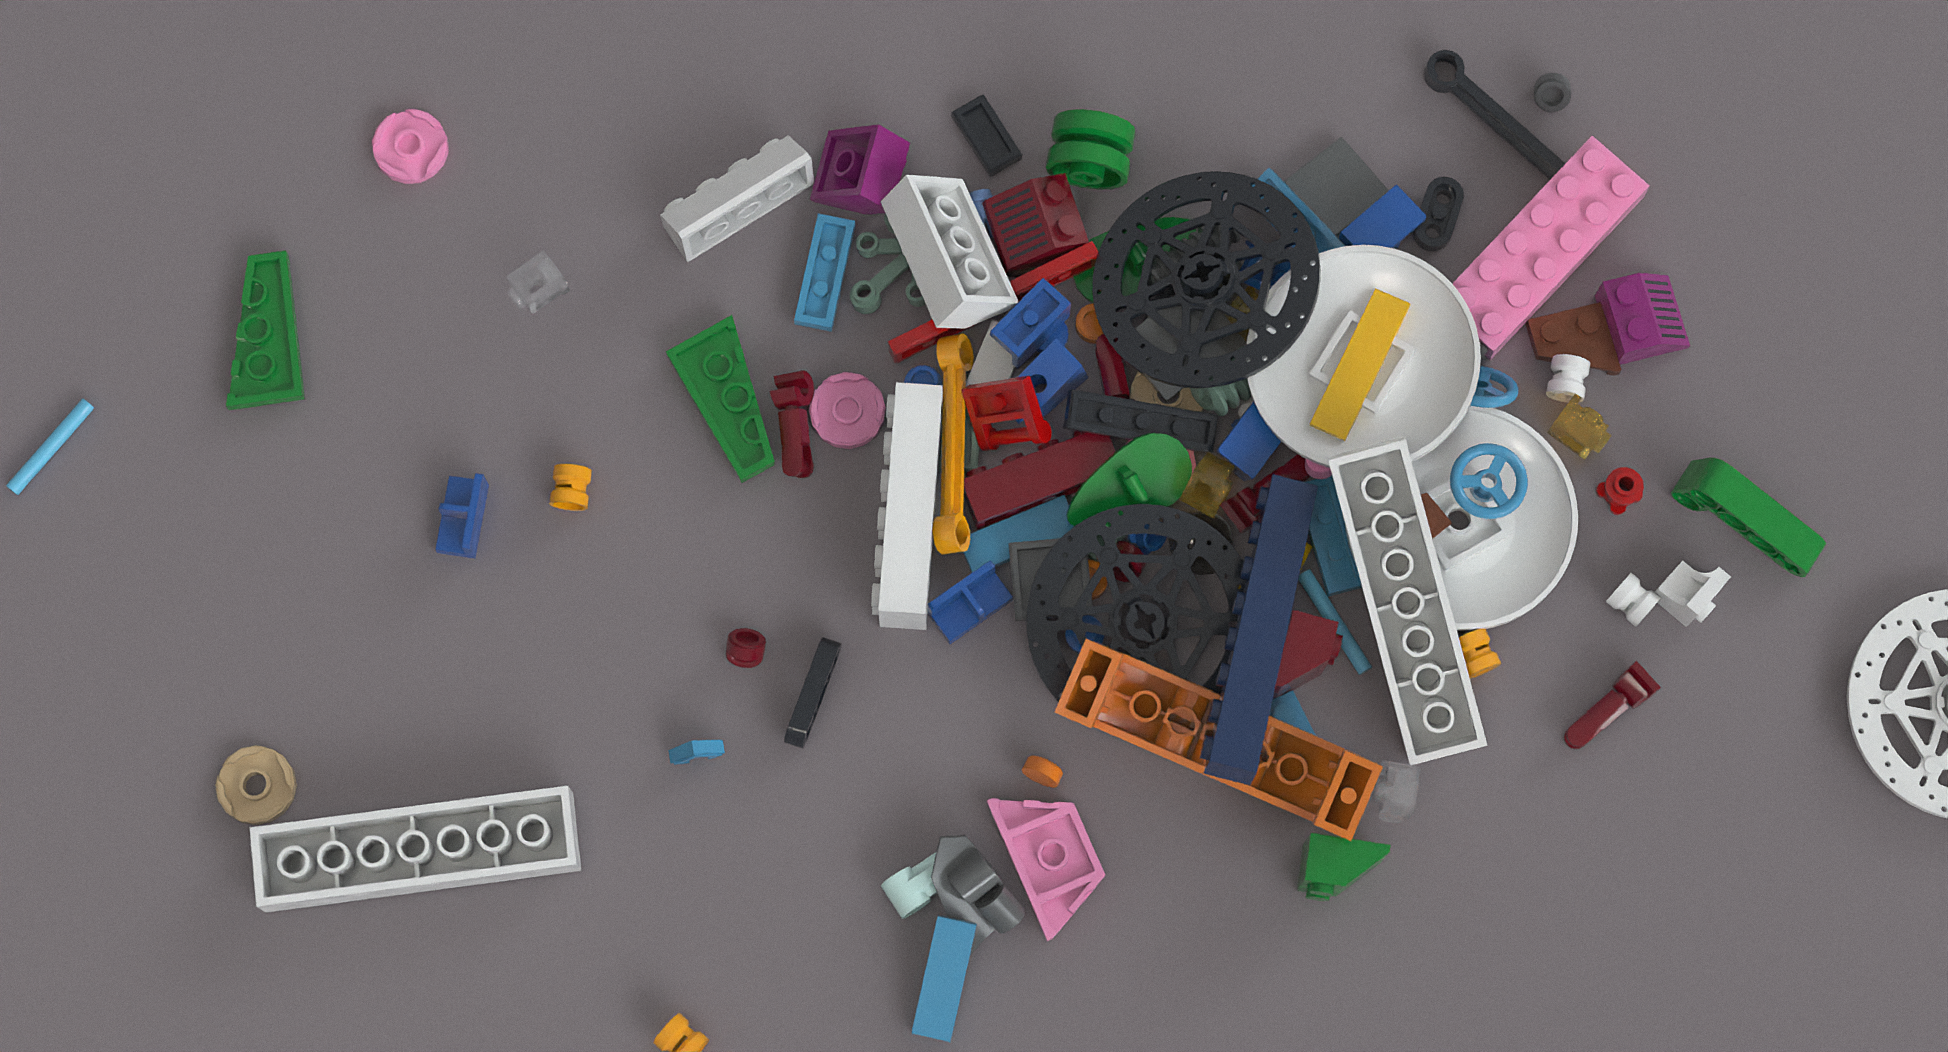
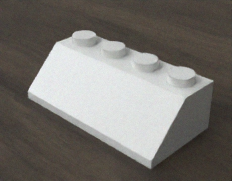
M789 135L780 141L777 138L762 146L760 153L751 159L743 158L732 164L728 169V173L717 180L710 178L697 187L696 193L688 198H678L670 202L665 207V212L660 214L663 227L688 263L814 184L812 159Z
M905 175L881 201L888 221L892 226L902 253L908 262L936 328L965 329L1009 311L1019 302L963 179Z

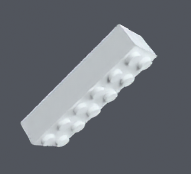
M896 382L895 395L888 394L887 428H892V432H885L884 465H889V470L882 469L880 485L881 502H887L886 507H879L878 539L884 540L883 545H876L875 577H881L880 584L873 583L871 599L872 615H879L880 627L926 630L933 546L932 526L935 519L943 412L942 385Z

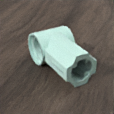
M936 853L927 857L913 868L908 866L900 870L881 884L882 889L902 919L919 911L932 900L931 897L937 894L931 879Z

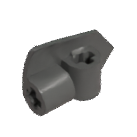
M966 835L940 836L931 879L947 917L977 923L970 953L971 956L976 948L995 929L1000 934L1010 931L1023 919L1026 911L1001 882L1002 879Z

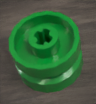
M1075 109L1059 112L1053 120L1051 137L1055 144L1048 149L1047 173L1050 176L1065 173L1069 185L1080 188L1109 190L1123 187L1128 182L1130 159L1126 155L1133 151L1135 127L1123 118L1102 111Z

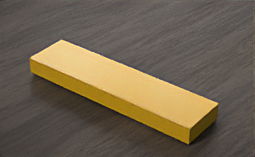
M1375 288L1314 413L1310 426L1346 441L1362 409V404L1365 398H1367L1392 346V342L1411 305L1410 303Z

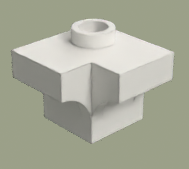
M1682 560L1655 591L1661 597L1657 603L1685 627L1694 619L1701 623L1716 606L1711 600L1723 588L1731 576L1720 567L1709 573H1701L1692 569Z

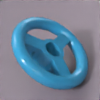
M1480 366L1477 388L1470 406L1496 408L1508 405L1517 398L1519 392L1518 385L1509 375L1493 368ZM1493 380L1500 383L1507 389V392L1504 393L1492 387L1489 381Z
M1484 443L1472 446L1458 456L1451 469L1450 487L1456 502L1466 512L1483 519H1497L1509 515L1520 506L1527 492L1528 478L1522 461L1515 453L1498 444ZM1481 455L1495 456L1488 469L1480 470L1475 475H1462L1464 468L1472 459ZM1505 462L1512 467L1516 477V488L1510 499L1502 490V480L1499 475ZM1483 478L1491 479L1494 487H1485L1481 480ZM1463 488H1470V492L1476 500L1481 502L1494 500L1498 507L1489 508L1475 504L1467 497Z

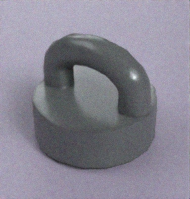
M1547 73L1535 82L1534 101L1542 110L1557 112L1569 104L1571 84L1562 74Z

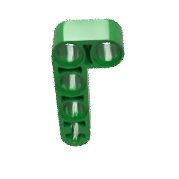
M1709 457L1690 461L1671 491L1673 499L1684 507L1698 512L1707 510L1712 512L1766 556L1793 575L1806 577L1826 546L1825 540L1734 467L1721 459Z

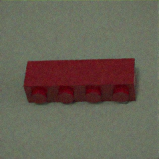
M1076 431L1073 433V438L1063 442L1053 439L1048 443H1042L1037 447L1038 451L1026 456L1022 452L1005 457L1001 461L1002 465L988 469L987 466H981L965 474L966 478H964V498L977 531L1062 495L1069 497L1076 494L1090 475L1116 452L1110 437Z

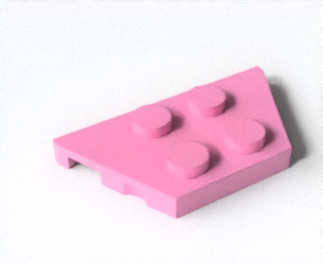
M991 798L986 803L1047 942L1053 940L1104 879L1105 873L1074 803H1042L1034 800L1008 801Z

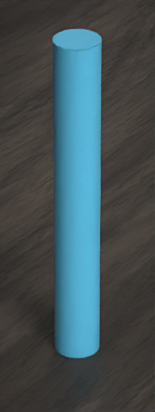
M82 398L8 482L6 487L16 495H19L93 411L94 407Z
M1308 569L1301 573L1298 580L1322 618L1339 622L1336 634L1343 635L1341 648L1357 673L1361 675L1372 668L1371 664L1312 571Z

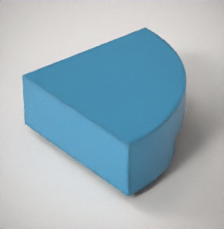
M692 740L668 750L670 763H674V765L690 763L689 760L698 757L713 759L725 753L723 740Z

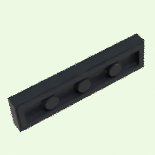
M1071 389L1068 390L1063 429L1126 440H1133L1150 432L1165 433L1179 440L1186 450L1210 454L1214 450L1218 415Z

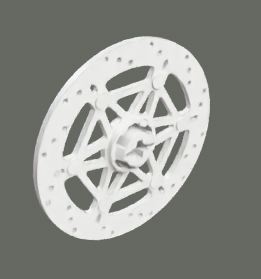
M1948 589L1929 592L1902 603L1886 614L1869 631L1854 657L1849 673L1847 709L1851 731L1857 747L1865 762L1878 779L1895 795L1924 812L1948 818V787L1942 786L1938 782L1941 772L1948 770V747L1941 756L1935 753L1942 731L1948 733V674L1944 677L1939 675L1931 652L1934 651L1948 666V651L1946 649L1948 647V638L1937 637L1931 627V624L1934 622L1948 620V606H1945V603L1948 604ZM1912 621L1916 622L1920 629L1919 631L1915 628ZM1904 638H1909L1915 646L1916 652L1894 691L1880 689V678L1889 656ZM1920 662H1923L1932 682V687L1908 690L1907 685ZM1926 696L1930 698V710L1905 705V700ZM1877 700L1879 704H1870L1868 701ZM1881 714H1893L1899 721L1921 757L1916 769L1907 765L1891 745L1881 722ZM1908 716L1934 722L1927 745L1923 743ZM1922 777H1925L1926 781L1922 787L1919 785Z

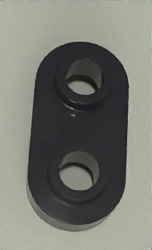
M1438 177L1430 182L1425 192L1420 209L1425 213L1426 219L1413 230L1416 243L1424 250L1438 251L1443 249L1449 243L1463 202L1464 192L1459 182L1451 177ZM1438 195H1445L1448 197L1449 203L1441 204L1436 197ZM1435 229L1439 236L1430 238L1427 236L1426 230Z

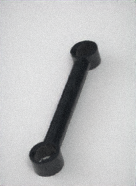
M1451 50L1435 52L1430 57L1424 72L1427 85L1436 92H1451L1551 180L1566 163L1464 74V62L1457 53ZM1445 61L1452 64L1457 70L1454 75L1455 79L1448 82L1437 79L1438 74L1435 71V63Z

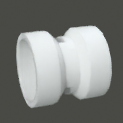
M1558 354L1553 356L1550 369L1554 375L1547 384L1546 395L1551 399L1565 403L1583 402L1586 388L1583 385L1582 379L1589 375L1590 362L1585 358L1575 355Z
M1630 573L1606 600V603L1613 609H1621L1626 614V620L1636 627L1661 597L1652 590L1646 591L1640 585V580Z

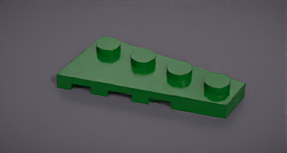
M286 250L250 255L247 259L241 300V319L237 326L235 359L232 360L231 387L226 401V408L228 410L305 399L289 255Z
M731 315L667 350L666 355L741 483L774 466L775 461L733 316Z

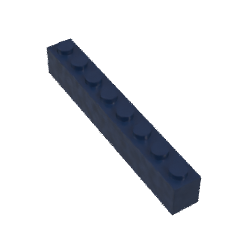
M1273 474L1268 487L1261 486L1259 489L1255 509L1262 511L1259 522H1252L1247 543L1254 545L1252 556H1245L1240 572V579L1246 580L1244 592L1237 591L1232 608V614L1238 615L1236 628L1229 627L1224 644V650L1230 651L1228 664L1221 663L1216 680V686L1222 687L1220 700L1213 699L1208 716V722L1214 723L1212 736L1205 735L1200 752V759L1206 760L1203 774L1250 785L1257 773L1318 490L1317 485Z

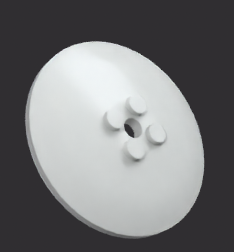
M1352 245L1319 253L1321 265L1319 295L1310 320L1290 349L1269 367L1247 378L1253 401L1259 414L1277 438L1291 450L1316 464L1330 468L1327 458L1329 456L1400 437L1406 439L1411 461L1413 462L1428 454L1445 441L1459 425L1471 405L1477 388L1481 361L1480 342L1473 316L1459 291L1442 273L1427 262L1409 253L1374 245ZM1291 270L1284 274L1269 290L1265 311L1271 316L1278 315L1286 300ZM1376 288L1411 305L1397 336H1395L1392 342V346L1374 384L1362 404V409L1346 441H1343L1310 426V422ZM1272 328L1267 329L1272 334L1276 333ZM1251 329L1249 330L1247 344L1257 338V334Z
M1470 406L1464 418L1445 441L1428 454L1412 462L1420 494L1428 493L1447 517L1453 511H1461L1466 514L1469 520L1467 528L1457 530L1449 525L1433 538L1457 631H1474L1506 624L1537 606L1554 589L1565 573L1575 548L1578 532V509L1574 487L1564 464L1550 444L1532 427L1504 411L1495 408ZM1492 443L1508 448L1519 457L1526 469L1528 487L1525 498L1520 506L1507 516L1497 519H1483L1473 516L1456 502L1452 494L1450 473L1455 460L1466 449L1478 444ZM1481 455L1472 459L1464 468L1462 475H1475L1480 470L1488 469L1495 456ZM1505 462L1499 475L1502 480V490L1510 499L1516 488V477L1512 467ZM1483 478L1481 480L1485 487H1494L1491 479ZM1463 488L1467 497L1475 504L1489 508L1498 507L1494 500L1490 502L1476 500L1472 496L1470 488ZM1345 525V531H1346V536H1347V540H1348V545H1349V548H1350V550H1351V553H1352V556H1353V559H1354L1353 551H1352V548H1351L1350 540H1349L1348 533H1347V529H1346V525Z

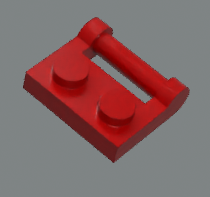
M1030 375L972 384L961 390L977 443L982 451L997 450L1000 445L1032 441L1034 444H1042L1050 441L1052 437L1051 426L1043 419ZM1024 418L1026 426L996 430V428L992 427L991 423Z

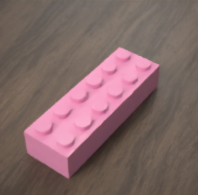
M1591 136L1452 283L1467 303L1478 331L1479 341L1488 349L1486 357L1489 360L1504 347L1527 320L1535 314L1644 198L1650 186L1594 136Z

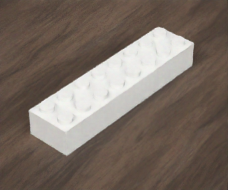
M1400 437L1327 457L1410 765L1488 746L1406 439Z
M569 786L250 827L256 907L264 912L581 871L574 797Z

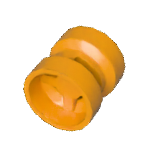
M575 464L554 465L553 479L556 484L555 489L550 493L549 504L552 507L564 510L582 511L588 509L589 496L586 493V486L591 483L592 470Z
M1486 629L1474 630L1459 637L1470 679L1487 673L1502 664L1497 653L1491 651L1489 646L1490 637Z
M678 1013L659 1032L653 1043L661 1051L701 1052L710 1039L702 1032L692 1030L689 1027V1021L681 1013Z

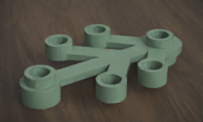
M885 213L884 221L886 228L889 232L894 233ZM863 232L856 239V246L862 257L872 258L876 255H899L870 281H859L850 290V300L854 309L861 314H870L875 312L881 305L882 298L880 293L910 267L902 253L897 238L878 239L872 232ZM866 241L874 242L871 248H862ZM912 274L911 283L906 287V296L911 305L921 307L926 304L923 296L919 298L911 296L915 290H920ZM864 290L871 291L870 295L865 298L858 296Z

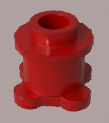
M1619 467L1607 476L1606 482L1598 484L1596 494L1598 497L1605 499L1610 506L1609 509L1612 514L1622 515L1628 505L1638 503L1642 499L1644 483L1640 474L1634 469ZM1619 484L1625 485L1628 491H1623Z

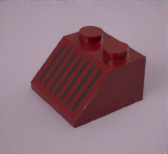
M1065 173L1030 179L988 198L982 203L1005 272L1042 266L1089 243Z
M1296 610L1292 611L1273 699L1293 691L1320 676L1327 664L1333 666L1335 658L1338 657L1343 635L1336 634L1339 622Z

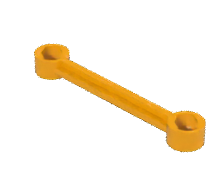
M965 334L939 338L936 349L938 363L943 371L940 516L935 517L933 521L932 534L934 544L940 554L964 552L968 550L970 545V529L967 519L963 515L965 401L961 390L966 387V372L970 371L973 367L974 354L971 342Z

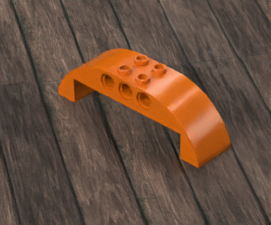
M1085 639L1054 713L1089 728L1095 727L1203 774L1206 760L1200 759V752L1205 735L1212 736L1214 723L1208 722V716L1213 699L1220 700L1221 694L1132 656ZM1269 715L1257 773L1250 785L1207 774L1203 775L1310 820L1315 826L1351 841L1383 766Z

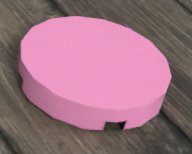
M417 109L405 110L406 112L398 114L393 113L378 125L372 139L374 158L379 168L390 179L404 184L421 183L434 177L444 166L448 155V138L440 122L429 113Z
M843 372L832 375L825 379L817 390L814 391V397L809 407L813 429L823 441L836 448L853 449L864 446L877 436L884 425L886 407L882 392L868 378L861 374Z

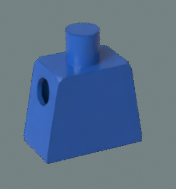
M1057 338L1018 376L1030 375L1034 389L1040 384H1047L1043 392L1036 393L1043 417L1067 397L1068 390H1076L1089 378L1081 363ZM1024 418L1016 419L1015 421L1020 424Z

